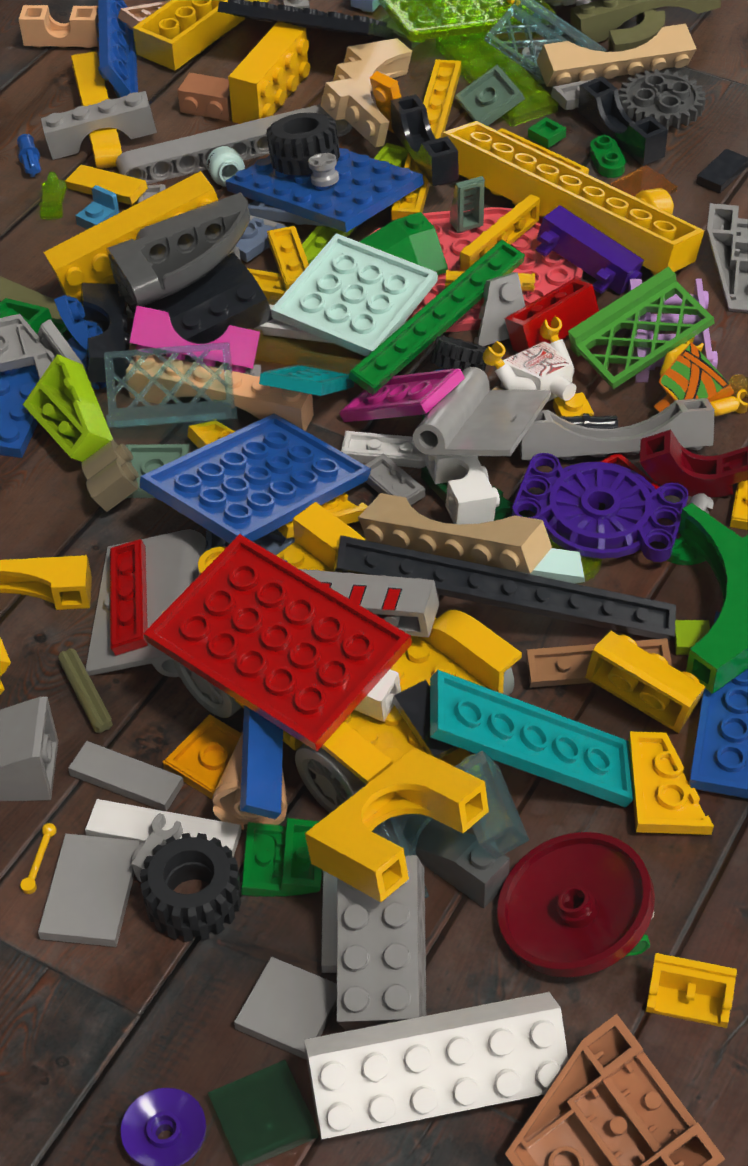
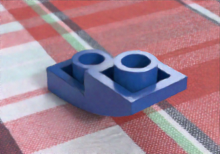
M63 295L54 299L67 329L77 342L87 350L88 338L102 334V329L97 323L83 319L85 311L77 298Z

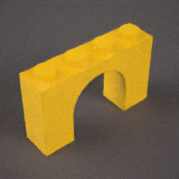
M414 747L305 833L311 864L373 899L382 902L403 885L409 877L404 848L372 832L373 829L385 820L395 816L420 814L431 817L464 833L489 812L485 781Z

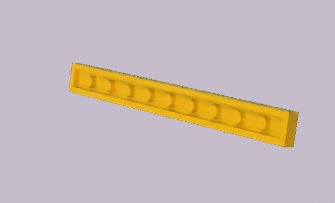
M435 60L423 101L435 139L442 138L443 132H445L461 74V61ZM408 153L404 168H409L411 171L423 174ZM424 174V185L393 203L391 210L392 220L423 212L430 183Z

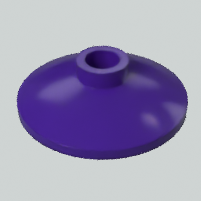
M158 1088L139 1096L128 1107L121 1123V1139L124 1149L129 1157L140 1166H181L193 1158L199 1151L206 1135V1118L201 1105L187 1092L175 1088ZM168 1130L173 1133L167 1139L158 1138L162 1131Z

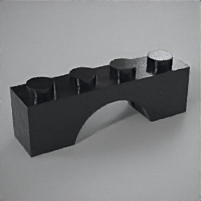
M602 76L580 85L578 113L605 135L613 138L619 147L642 166L665 157L668 129L652 116L637 122L632 121L622 107L618 89Z
M415 94L390 100L392 130L432 187L459 180L458 150L448 136L435 139L429 124L427 109L419 97Z
M82 283L80 302L85 311L83 319L97 323L103 331L102 334L90 337L87 340L86 368L88 379L90 382L125 383L126 369L132 361V352H127L130 347L129 333H124L127 332V314H124L125 298L124 296H119L118 284Z

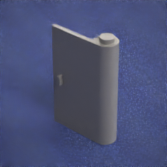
M468 367L462 371L465 379L430 410L413 433L415 447L427 455L511 456L551 397V390H490L486 373L477 367Z
M187 529L142 539L146 546L148 628L199 576L198 560L206 549V539L201 533ZM122 544L108 546L86 664L87 673L90 676L152 663L159 673L169 677H180L173 659L149 643L147 647L116 656L111 650L110 548Z

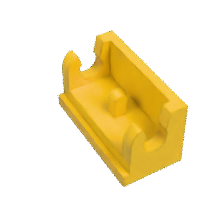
M655 953L646 1012L727 1028L730 1010L732 1009L737 969Z

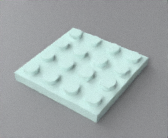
M336 233L272 307L271 314L272 318L367 357L404 324L437 283L438 275L433 270Z

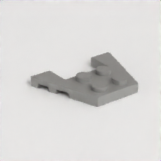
M21 314L0 318V372L35 365L40 380L55 358V355L50 349L44 347L40 342V337Z

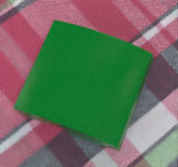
M287 818L286 826L248 822L241 885L242 895L277 897L319 892L321 889L322 869L311 864L305 833L320 821Z

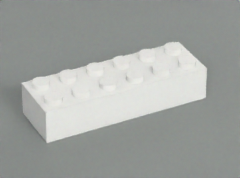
M550 992L304 1039L316 1119L322 1139L545 1095L568 1062L561 1007Z

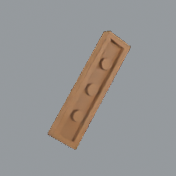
M667 638L635 641L638 647L648 653L661 655L672 666ZM597 644L527 649L526 661L530 688L593 683L585 677L593 649Z

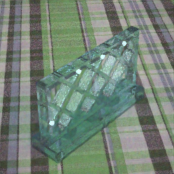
M515 0L514 4L487 33L484 41L543 81L544 79L537 63L539 55H536L535 47L569 41L580 47L595 51L606 52L607 50L535 0ZM513 16L523 25H511L510 18ZM525 32L527 40L515 41L514 33ZM531 32L538 33L545 40H533ZM497 33H508L509 41H501L495 35ZM529 47L531 56L521 55L518 53L517 48Z
M229 342L104 352L109 415H106L108 428L237 419V407L234 405ZM222 350L223 364L214 372L203 360L210 351ZM204 351L199 358L193 353ZM180 353H187L195 360L185 374L171 364ZM164 354H172L168 360L162 356ZM151 355H156L164 362V365L154 377L141 367L142 363ZM141 356V358L137 362H135L131 358ZM114 358H125L133 365L123 379L114 372ZM199 364L212 375L202 389L188 378ZM168 367L181 377L171 391L167 390L157 381ZM137 369L150 380L140 393H137L127 384V381ZM223 370L225 380L219 376ZM114 378L119 382L116 387ZM216 379L225 386L226 400L214 401L205 393ZM185 381L198 392L190 403H182L174 396ZM155 384L167 396L159 405L152 406L143 397ZM124 386L136 398L128 408H117L116 395ZM201 396L207 400L206 402H197ZM172 399L177 404H167V402ZM139 401H141L145 405L141 407H135L139 403Z

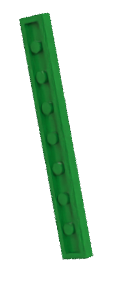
M500 240L350 371L349 379L374 395L434 342L437 336L443 334L484 297L486 280L512 273L524 262L525 255L504 240Z

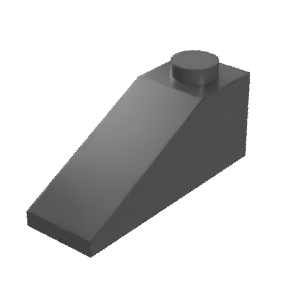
M422 816L396 840V844L404 848V851L411 856L417 855L422 864L482 908H485L500 893L503 883L509 874L510 858L481 837L467 832L461 833L445 824Z

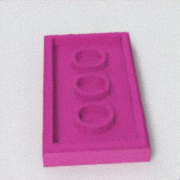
M457 368L394 376L374 395L363 390L339 414L344 422L427 414L465 377L461 369Z

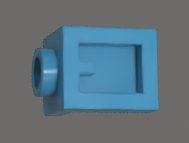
M95 185L92 188L94 201L75 215L77 225L89 229L118 214L119 207L115 193Z

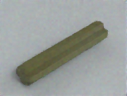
M69 648L67 651L60 652L58 656L60 665L94 731L102 733L105 730H110L113 725L111 722L112 718L76 650Z

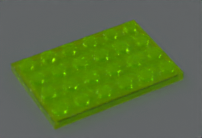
M379 0L381 6L408 40L414 43H422L426 39L434 38L446 40L450 36L457 35L469 37L473 36L474 33L480 32L497 33L498 30L503 29L520 30L526 26L544 27L546 24L555 23L556 12L544 0L523 1L520 5L509 4L506 0Z

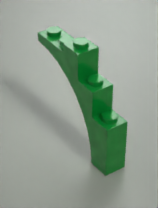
M690 503L682 509L679 534L696 547L711 566L720 586L723 608L719 618L709 632L690 648L686 672L696 676L700 683L706 686L705 688L713 694L748 669V535L743 538L707 512Z

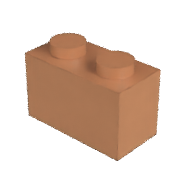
M189 72L177 90L180 113L230 121L232 112L229 80Z

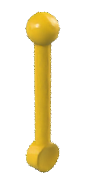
M52 823L43 825V837L28 877L21 881L20 886L25 894H32L37 889L35 878L50 837H53L57 830L56 826Z

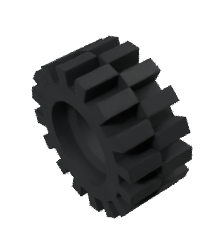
M437 336L430 361L446 370L457 368L463 371L468 367H477L485 372L487 364L483 361V353L486 348L469 341H463L462 339Z

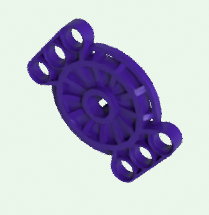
M539 453L530 460L513 504L512 516H521L519 512L523 510L534 512L536 515L529 518L543 520L548 536L556 544L566 550L580 552L581 556L599 559L619 558L641 550L648 560L663 562L672 555L679 533L682 509L687 506L688 491L683 485L678 483H666L655 489L640 474L629 468L612 463L583 462L562 468L558 458L554 455ZM544 465L549 466L553 470L550 472H541L536 468L538 466ZM535 487L542 489L544 493L535 495L527 490ZM673 495L681 501L673 503L667 501L664 497ZM599 503L605 504V510H599ZM667 518L674 524L665 526L658 523L657 520ZM654 541L662 542L666 545V548L655 549L649 543Z

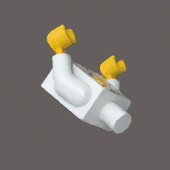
M558 317L552 319L551 327L545 319L540 328V335L550 340V344L544 341L505 360L501 359L506 352L502 343L496 341L492 347L488 346L483 353V361L487 365L497 368L495 373L501 381L500 387L504 390H551V397L548 401L556 397L568 401L574 396L576 392V385L572 383L574 366L564 340L558 337V332L562 327V322Z

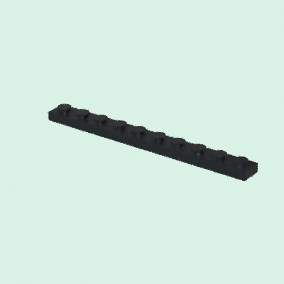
M342 535L337 540L333 572L434 580L438 595L655 639L667 638L668 641H671L675 637V604Z

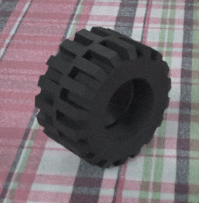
M309 112L289 115L275 121L267 129L266 135L271 165L279 173L286 175L312 174L313 172L308 165V159L320 153L334 154L337 161L340 158L336 123L332 117L325 114Z
M184 833L181 839L175 840L172 836L166 839L165 846L158 844L152 849L154 856H147L143 862L145 869H141L140 885L147 915L150 921L155 923L158 931L163 933L167 930L168 937L176 940L181 935L184 937V941L193 942V937L201 936V940L210 938V932L215 931L219 934L224 930L223 923L231 924L235 919L234 911H239L241 906L240 897H242L238 864L228 846L222 847L221 840L215 837L210 841L207 840L206 834L198 833L197 837H191L190 833ZM189 880H203L209 883L206 888L193 894H181L173 891L178 885Z

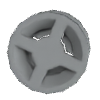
M320 153L308 159L309 168L313 172L310 177L313 185L326 187L339 181V173L335 170L337 159L334 154Z

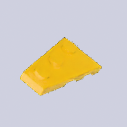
M630 731L628 741L634 792L633 806L636 832L712 835L714 825L709 815L705 816L699 804L700 798L695 788L690 787L683 773L684 766L667 733Z

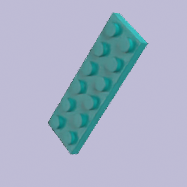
M437 670L430 678L431 738L623 807H627L634 800L628 740Z

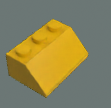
M610 631L593 649L585 677L678 734L698 704L706 687L693 674L686 671L680 672L670 666L668 661L661 655L648 653L638 647L632 638L626 635H618L613 631Z

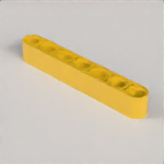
M97 51L71 55L81 105L89 106L109 99L104 79L98 70L100 63ZM101 128L88 134L96 168L116 167V160L122 154L117 129Z

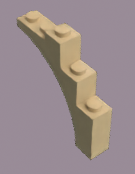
M398 38L348 46L344 63L336 65L333 81L325 83L321 107L335 120L345 119L374 147L384 146L389 121L379 111L372 99L371 91L373 89L370 77L376 71L391 78L406 75L412 50Z

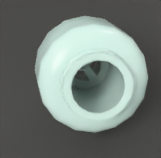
M228 146L215 148L207 158L206 167L210 176L217 184L226 187L225 181L236 175V172L245 169L241 156L235 149Z

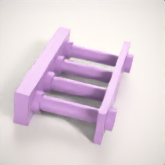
M630 279L629 291L642 284V279ZM696 279L694 294L690 295L705 309H708V291H703L702 279ZM675 294L667 299L664 305L681 306L682 299ZM647 312L640 317L639 321L656 322L657 314ZM662 314L661 322L678 323L680 314ZM684 314L683 324H696L702 319L698 315ZM709 328L695 336L693 344L695 346L701 343L704 344L701 353L717 369V351H712ZM638 329L636 339L653 340V331ZM659 334L658 340L670 341L676 337V334ZM634 347L633 357H645L650 354L651 348ZM665 356L636 374L635 381L648 382L649 370H655V367H662Z

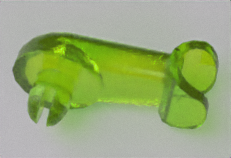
M52 171L48 174L47 181L41 185L42 202H39L41 219H58L63 217L62 203L67 191L66 182L59 180L57 174Z

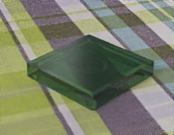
M286 1060L208 1092L211 1105L238 1166H254L319 1137L318 1129Z

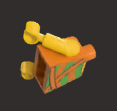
M695 337L666 353L658 382L667 395L654 405L658 413L675 400L708 398L715 410L714 417L731 412L743 414L748 411V403L741 400L746 396L747 391L741 389L735 397L731 396L734 394L731 385L701 353L704 344L701 343L698 346L693 344Z

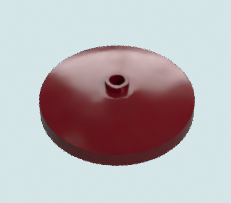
M576 832L561 835L545 841L529 851L510 871L503 883L498 899L497 915L499 927L511 951L529 968L555 977H580L593 974L621 960L639 943L653 915L655 905L654 886L643 860L625 842L613 836L596 832Z

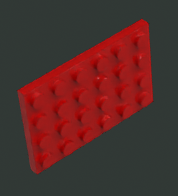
M241 534L224 549L143 633L146 642L315 751H318L412 645L411 635Z

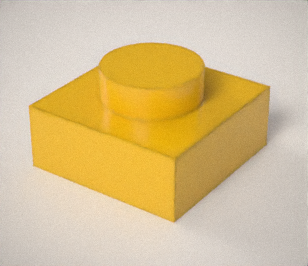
M583 392L574 394L568 401L560 397L554 398L553 408L557 416H581L582 413H589V416H594V412Z

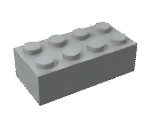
M417 855L405 856L409 879L382 902L373 899L337 878V1023L346 1031L427 1016L424 866Z

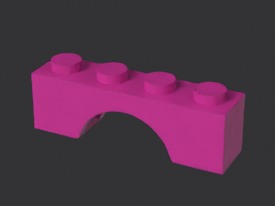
M136 306L129 343L136 344V351L154 354V350L157 348L166 350V357L185 360V355L198 357V364L215 367L216 361L228 363L227 370L246 373V368L253 369L260 331L229 325L224 334L215 341L206 344H196L183 339L174 330L169 312Z

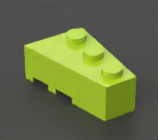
M57 354L23 403V406L70 458L83 462L110 442L113 437L83 364Z

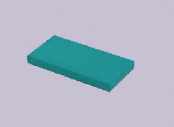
M293 365L264 371L260 374L259 381L260 385L318 396L354 387V381L349 379V374L303 365Z

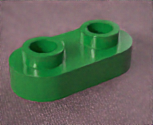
M607 135L594 138L590 143V156L598 173L607 178L622 176L625 172L626 160L617 142Z

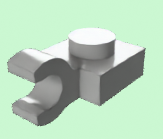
M159 813L153 819L152 829L154 833L151 832L145 843L137 846L132 856L131 864L139 882H141V869H145L144 860L147 856H154L152 849L158 844L165 846L166 839L172 836L175 840L180 839L183 833L181 822L176 821L170 830H162L166 824L165 816Z

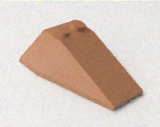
M618 1014L614 1015L580 1042L505 1153L513 1166H717L725 1160L700 1124L696 1123L649 1060L641 1045Z

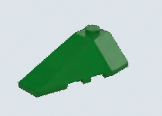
M421 212L396 219L359 241L365 245L437 272V275L446 273V270H448L435 227Z

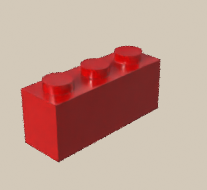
M574 278L504 318L512 349L520 353L544 341L550 344V340L540 335V328L545 319L551 327V321L554 317H558L562 322L558 337L565 340L569 335L568 331L597 313L599 308L593 284Z

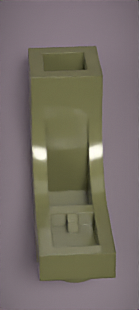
M656 8L637 14V26L609 30L608 52L626 51L647 43L657 35L662 27H665V11H656Z

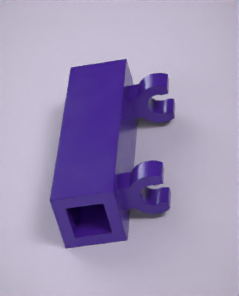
M561 205L543 217L536 239L541 244L536 247L535 251L545 257L553 250L597 279L593 287L600 294L605 292L608 287L616 293L622 294L629 288L630 279H641L642 273L640 269L644 259Z

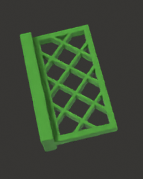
M667 267L570 329L568 334L571 350L578 357L582 355L599 375L615 389L664 357L669 351L714 324V317L676 281V274ZM675 294L682 299L681 306L664 305L665 301ZM647 312L658 313L656 322L639 320ZM662 314H680L678 323L661 322ZM684 314L698 315L702 319L696 324H683ZM623 328L633 329L631 338H618L614 336L616 332ZM637 330H654L653 340L636 339ZM659 331L676 332V337L670 341L658 340ZM596 345H607L606 355L592 354L589 350ZM612 346H629L628 356L611 355ZM634 347L651 348V352L647 356L633 357ZM609 363L626 364L625 370L616 376H613L608 371Z

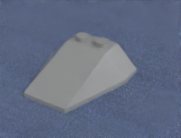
M710 203L707 235L728 311L748 313V219L738 218L739 206Z

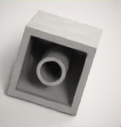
M38 697L0 709V801L51 800L59 740L48 697Z

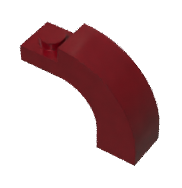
M670 429L641 439L640 464L647 474L661 486L666 483H678L687 489L688 496L690 497L699 493H704L711 498L733 494V484L748 480V446L716 456L698 455L686 450Z

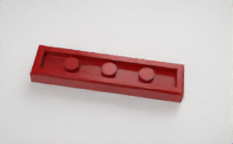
M142 539L110 548L111 650L115 656L148 646V642H146L143 634L148 629L146 546Z

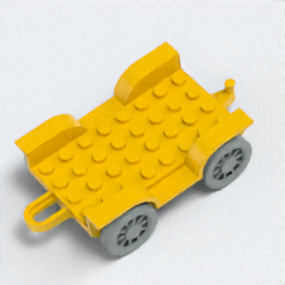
M314 502L293 518L295 542L276 556L286 560L298 569L333 572L337 540L340 535L361 540L365 539L324 507ZM226 547L211 548L200 556L198 560L199 575ZM448 610L438 618H435L429 637L411 636L412 645L391 667V670L399 673L401 692L424 680L430 686V678L437 670L509 696L514 689V675L511 666L522 658V652L472 616L458 610ZM173 659L175 668L186 688L209 712L221 718H229L242 707L244 708V704ZM395 705L384 722L353 710L318 751L313 750L283 730V741L293 750L297 749L295 762L302 781L316 801L329 813L338 808L414 747L425 752ZM459 748L439 758L481 779L482 767L484 766V759L476 754L470 755L467 750Z

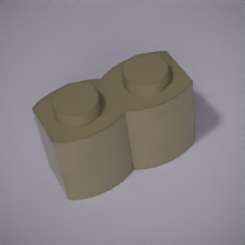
M113 439L82 462V470L87 479L86 485L89 494L106 512L138 489L136 479L139 477V474L131 462L133 455L124 444L118 445Z

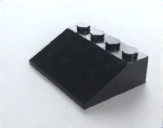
M234 252L227 255L210 272L188 287L168 297L142 306L169 312L174 330L183 339L196 344H206L215 341L224 334L229 325L252 330L273 319L265 294L254 276ZM129 307L131 313L135 316L136 309ZM155 348L154 353L166 356L167 351ZM185 355L184 361H191L197 357Z

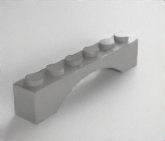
M708 398L675 400L663 411L645 421L613 429L586 428L564 420L550 410H541L518 444V450L521 459L529 462L533 456L539 453H549L563 460H572L577 456L583 455L600 458L606 457L610 453L636 455L640 453L642 438L670 429L684 448L700 450L703 446H713L715 410Z

